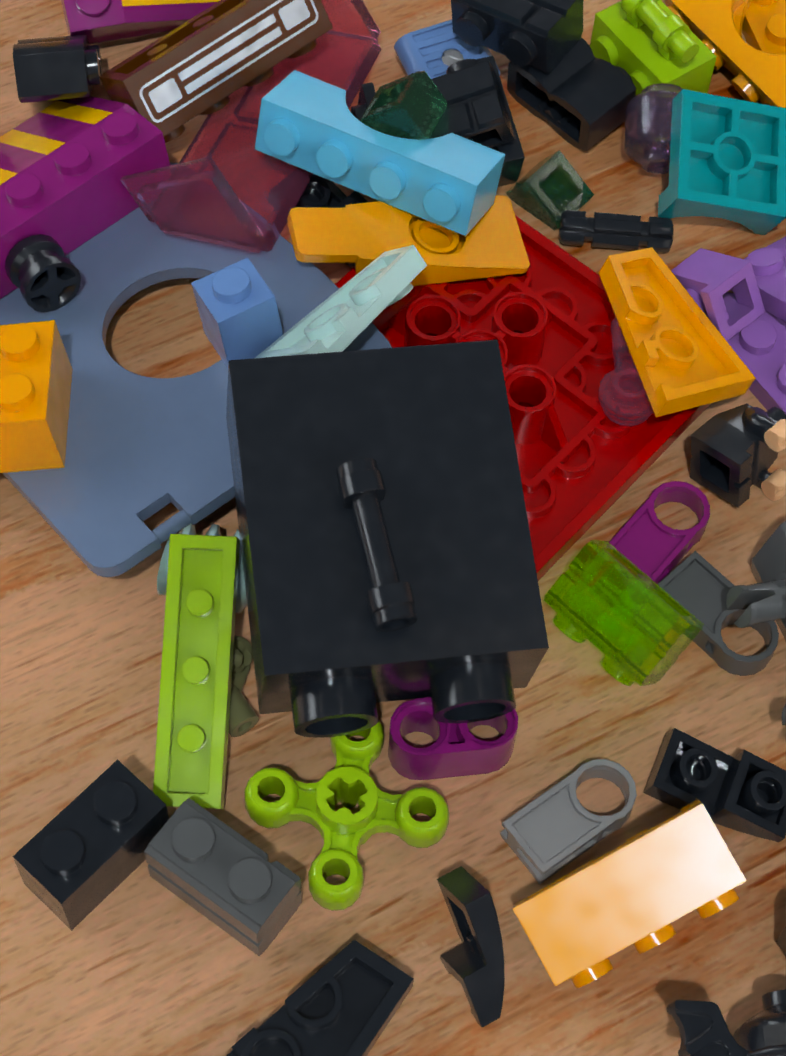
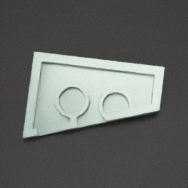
M414 245L383 252L255 358L343 352L386 307L396 303L413 289L411 282L427 266L426 262Z

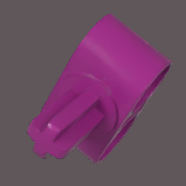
M431 697L406 701L395 710L390 720L388 757L391 766L398 774L411 780L479 775L498 771L508 763L513 752L518 729L517 712L514 709L500 717L478 722L442 723L433 718ZM479 725H487L495 728L501 734V737L494 741H482L475 738L469 730ZM412 732H424L430 735L435 740V743L425 748H414L408 745L402 738Z

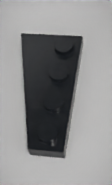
M353 940L285 1000V1005L258 1029H251L234 1044L232 1051L227 1056H367L412 989L414 978L356 940Z

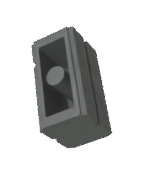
M190 798L180 805L144 851L149 874L153 879L258 956L265 952L302 903V892L300 891L301 878L278 861L270 863L267 853Z

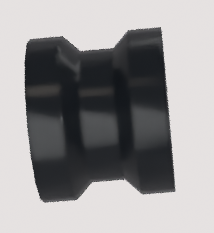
M43 234L29 236L19 241L6 257L5 270L7 276L20 289L26 303L35 311L49 312L65 306L75 297L80 288L81 276L79 270L73 262L65 257L62 247L51 236Z

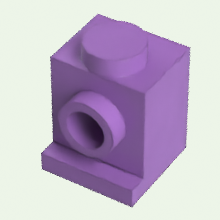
M700 248L671 270L726 341L765 312L751 261ZM731 288H733L734 293H730V292H727V291H729Z

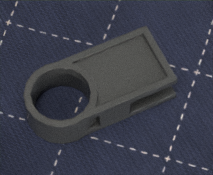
M694 551L654 587L653 591L656 594L650 599V603L706 652L720 668L730 674L740 676L758 673L767 666L777 647L779 632L776 622L769 621L750 626L763 637L766 645L764 652L759 655L744 656L730 650L723 642L721 630L729 625H734L746 609L727 610V594L730 588L735 585Z

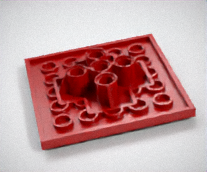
M515 215L530 263L525 273L413 286V289L406 296L386 307L372 323L385 336L392 348L498 340L537 579L539 581L710 404L656 417L600 275ZM355 267L335 283L338 288H341L357 275Z

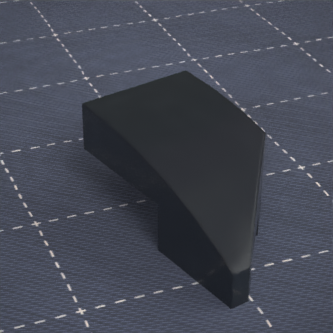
M459 867L438 878L437 881L457 933L463 943L442 954L440 959L448 973L452 974L462 984L471 1007V1013L477 1023L484 1027L499 1019L502 1011L505 985L502 936L490 892L463 867Z

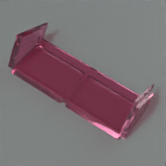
M321 0L333 28L316 39L318 44L312 51L297 58L284 59L273 66L274 74L267 80L254 86H242L228 95L230 102L222 109L208 114L178 164L135 173L121 178L120 181L149 221L156 222L161 231L171 235L259 253L260 250L268 252L273 249L287 223L290 210L296 207L313 173L255 150L261 100L291 72L296 70L346 90V104L349 109L360 90V85L365 81L382 50L378 44V37L381 32L363 0Z

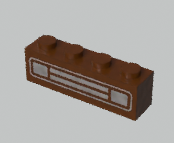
M220 0L103 73L99 78L112 101L126 103L163 132L165 143L180 136L185 131L184 124L197 115H208L225 107L230 102L228 95L242 86L257 85L270 78L274 74L273 66L286 58H297L312 51L318 44L316 39L331 30L333 26L321 0Z

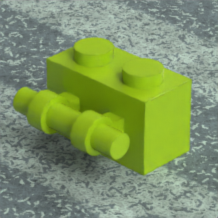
M621 0L595 14L590 43L595 58L603 59L614 66L623 68L630 75L637 88L635 105L641 106L655 122L672 114V100L682 89L708 94L717 56L661 0Z

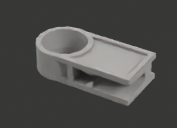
M607 759L591 760L582 764L575 772L502 822V826L505 829L500 832V835L537 882L541 884L606 836L620 829L627 822L637 796L635 782L629 771L619 763ZM591 778H603L612 781L620 788L624 795L625 806L620 812L611 816H599L590 813L580 804L576 795L577 787L582 782Z

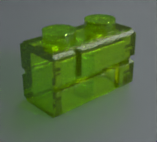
M591 540L586 543L569 565V569L559 577L544 596V601L558 612L552 619L554 624L565 635L578 643L583 644L586 639L593 643L605 654L600 661L602 667L616 680L626 686H631L634 682H637L640 686L653 685L660 681L704 626L699 619L608 541Z

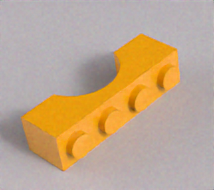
M664 0L666 6L675 15H678L688 25L690 30L717 56L714 69L718 71L724 65L735 76L731 83L746 101L755 103L760 101L762 104L786 108V54L762 52L753 48L742 39L744 17L753 0Z

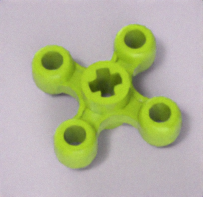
M379 719L375 726L367 730L349 735L330 737L331 750L336 758V765L319 782L303 783L295 780L285 770L273 767L257 771L248 780L245 788L246 810L250 818L259 826L268 829L280 828L289 822L302 821L313 825L320 832L324 845L321 853L312 862L308 872L309 891L315 902L331 911L344 910L352 906L360 898L364 886L363 868L357 858V853L360 845L364 844L372 835L388 832L399 836L410 846L428 848L437 844L443 838L449 824L448 805L443 796L436 790L427 787H415L405 792V794L392 795L376 787L372 777L369 776V770L372 763L380 756L384 745L383 727ZM359 735L364 737L365 740L355 742L348 738ZM269 794L281 796L280 800L275 802L263 800ZM341 802L345 807L335 812V804ZM358 804L359 811L353 814L349 808ZM423 813L432 819L427 822H419L412 818V816ZM331 875H341L347 879L345 883L340 885H332L325 881Z

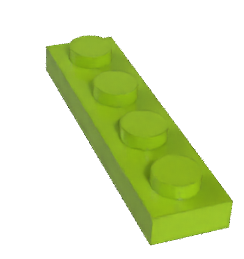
M170 534L153 793L167 807H180L184 801L190 798L203 808L224 809L240 540L238 537Z

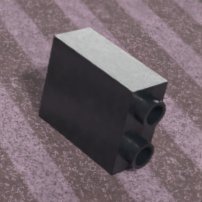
M498 340L229 360L226 420L259 714L292 711L294 732L297 735L324 738L349 735L375 726L378 723L376 706L378 702L431 697L433 718L442 723L484 721L513 711L516 708L514 689L527 687L546 654L549 645ZM372 458L377 461L386 489L384 500L380 502L400 582L410 583L415 600L414 607L418 619L417 622L407 628L393 632H377L375 630L366 601L367 593L372 589L353 510L343 508L338 490L339 483L336 469L340 465L355 459Z

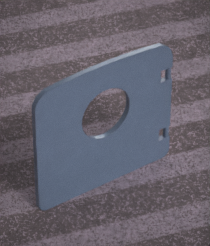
M170 162L174 184L65 256L74 263L81 276L78 292L65 306L55 311H35L26 303L19 288H16L0 299V325L55 320L73 369L65 467L2 474L89 570L102 577H115L127 572L162 548L161 544L170 538V534H176L190 523L195 525L235 497L226 420L228 368L221 359L202 371L176 378H151L126 370L115 362L106 350L107 329L116 311L130 297L151 285L179 278L201 279L247 257L276 298L283 334L339 289L313 263L298 261L295 257L293 245L260 217L223 189L184 164ZM371 322L344 351L392 347L385 336ZM172 503L179 512L151 531L143 521Z

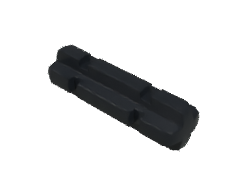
M566 210L561 215L559 225L560 242L564 245L583 246L584 241H592L591 247L638 250L639 245H643L646 248L653 247L656 252L666 253L670 251L674 235L672 220L661 217H649L648 222H642L641 216L594 212L593 217H586V211Z

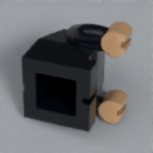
M744 404L714 415L691 434L692 458L690 459V478L737 508L749 499L750 487L752 485L760 488L764 495L772 501L781 499L786 494V471L777 469L771 474L768 469L777 459L778 452L786 448V414L777 407H772L765 412L761 408Z

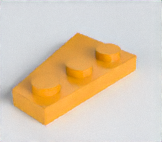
M653 247L609 255L600 269L599 275L655 416L660 417L744 395L756 379Z

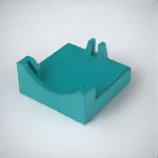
M682 89L672 100L669 186L659 195L658 217L669 219L692 216L722 218L740 223L752 230L754 234L766 235L786 219V108Z

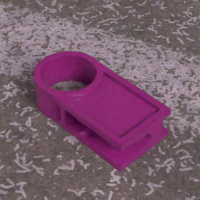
M671 481L661 484L653 490L646 502L598 554L600 562L595 566V570L643 604L654 592V587L675 568L689 550L702 538L710 517V504L706 495L698 487L687 482ZM667 502L682 503L696 514L699 523L693 528L685 530L672 529L664 525L657 518L654 509Z

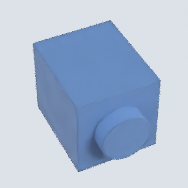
M248 257L191 283L204 333L227 368L229 360L253 359L283 335L276 298Z

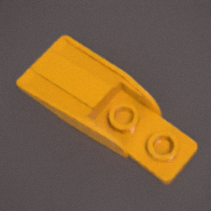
M503 195L495 196L494 204L466 236L381 201L345 205V208L295 207L290 210L287 218L295 257L303 263H355V271L358 274L383 252L414 245L427 266L412 280L411 284L413 286L522 274L530 266L511 200Z

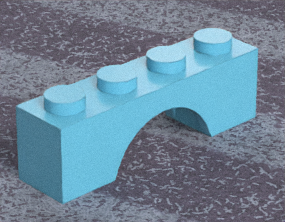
M296 70L291 72L261 100L255 150L464 236L472 230L494 204L505 159V154L454 133L431 139H407L384 134L363 124L350 112L346 104V90Z

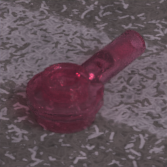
M615 318L611 322L615 370L607 373L600 381L598 399L605 415L611 421L623 426H635L646 421L654 411L617 318Z

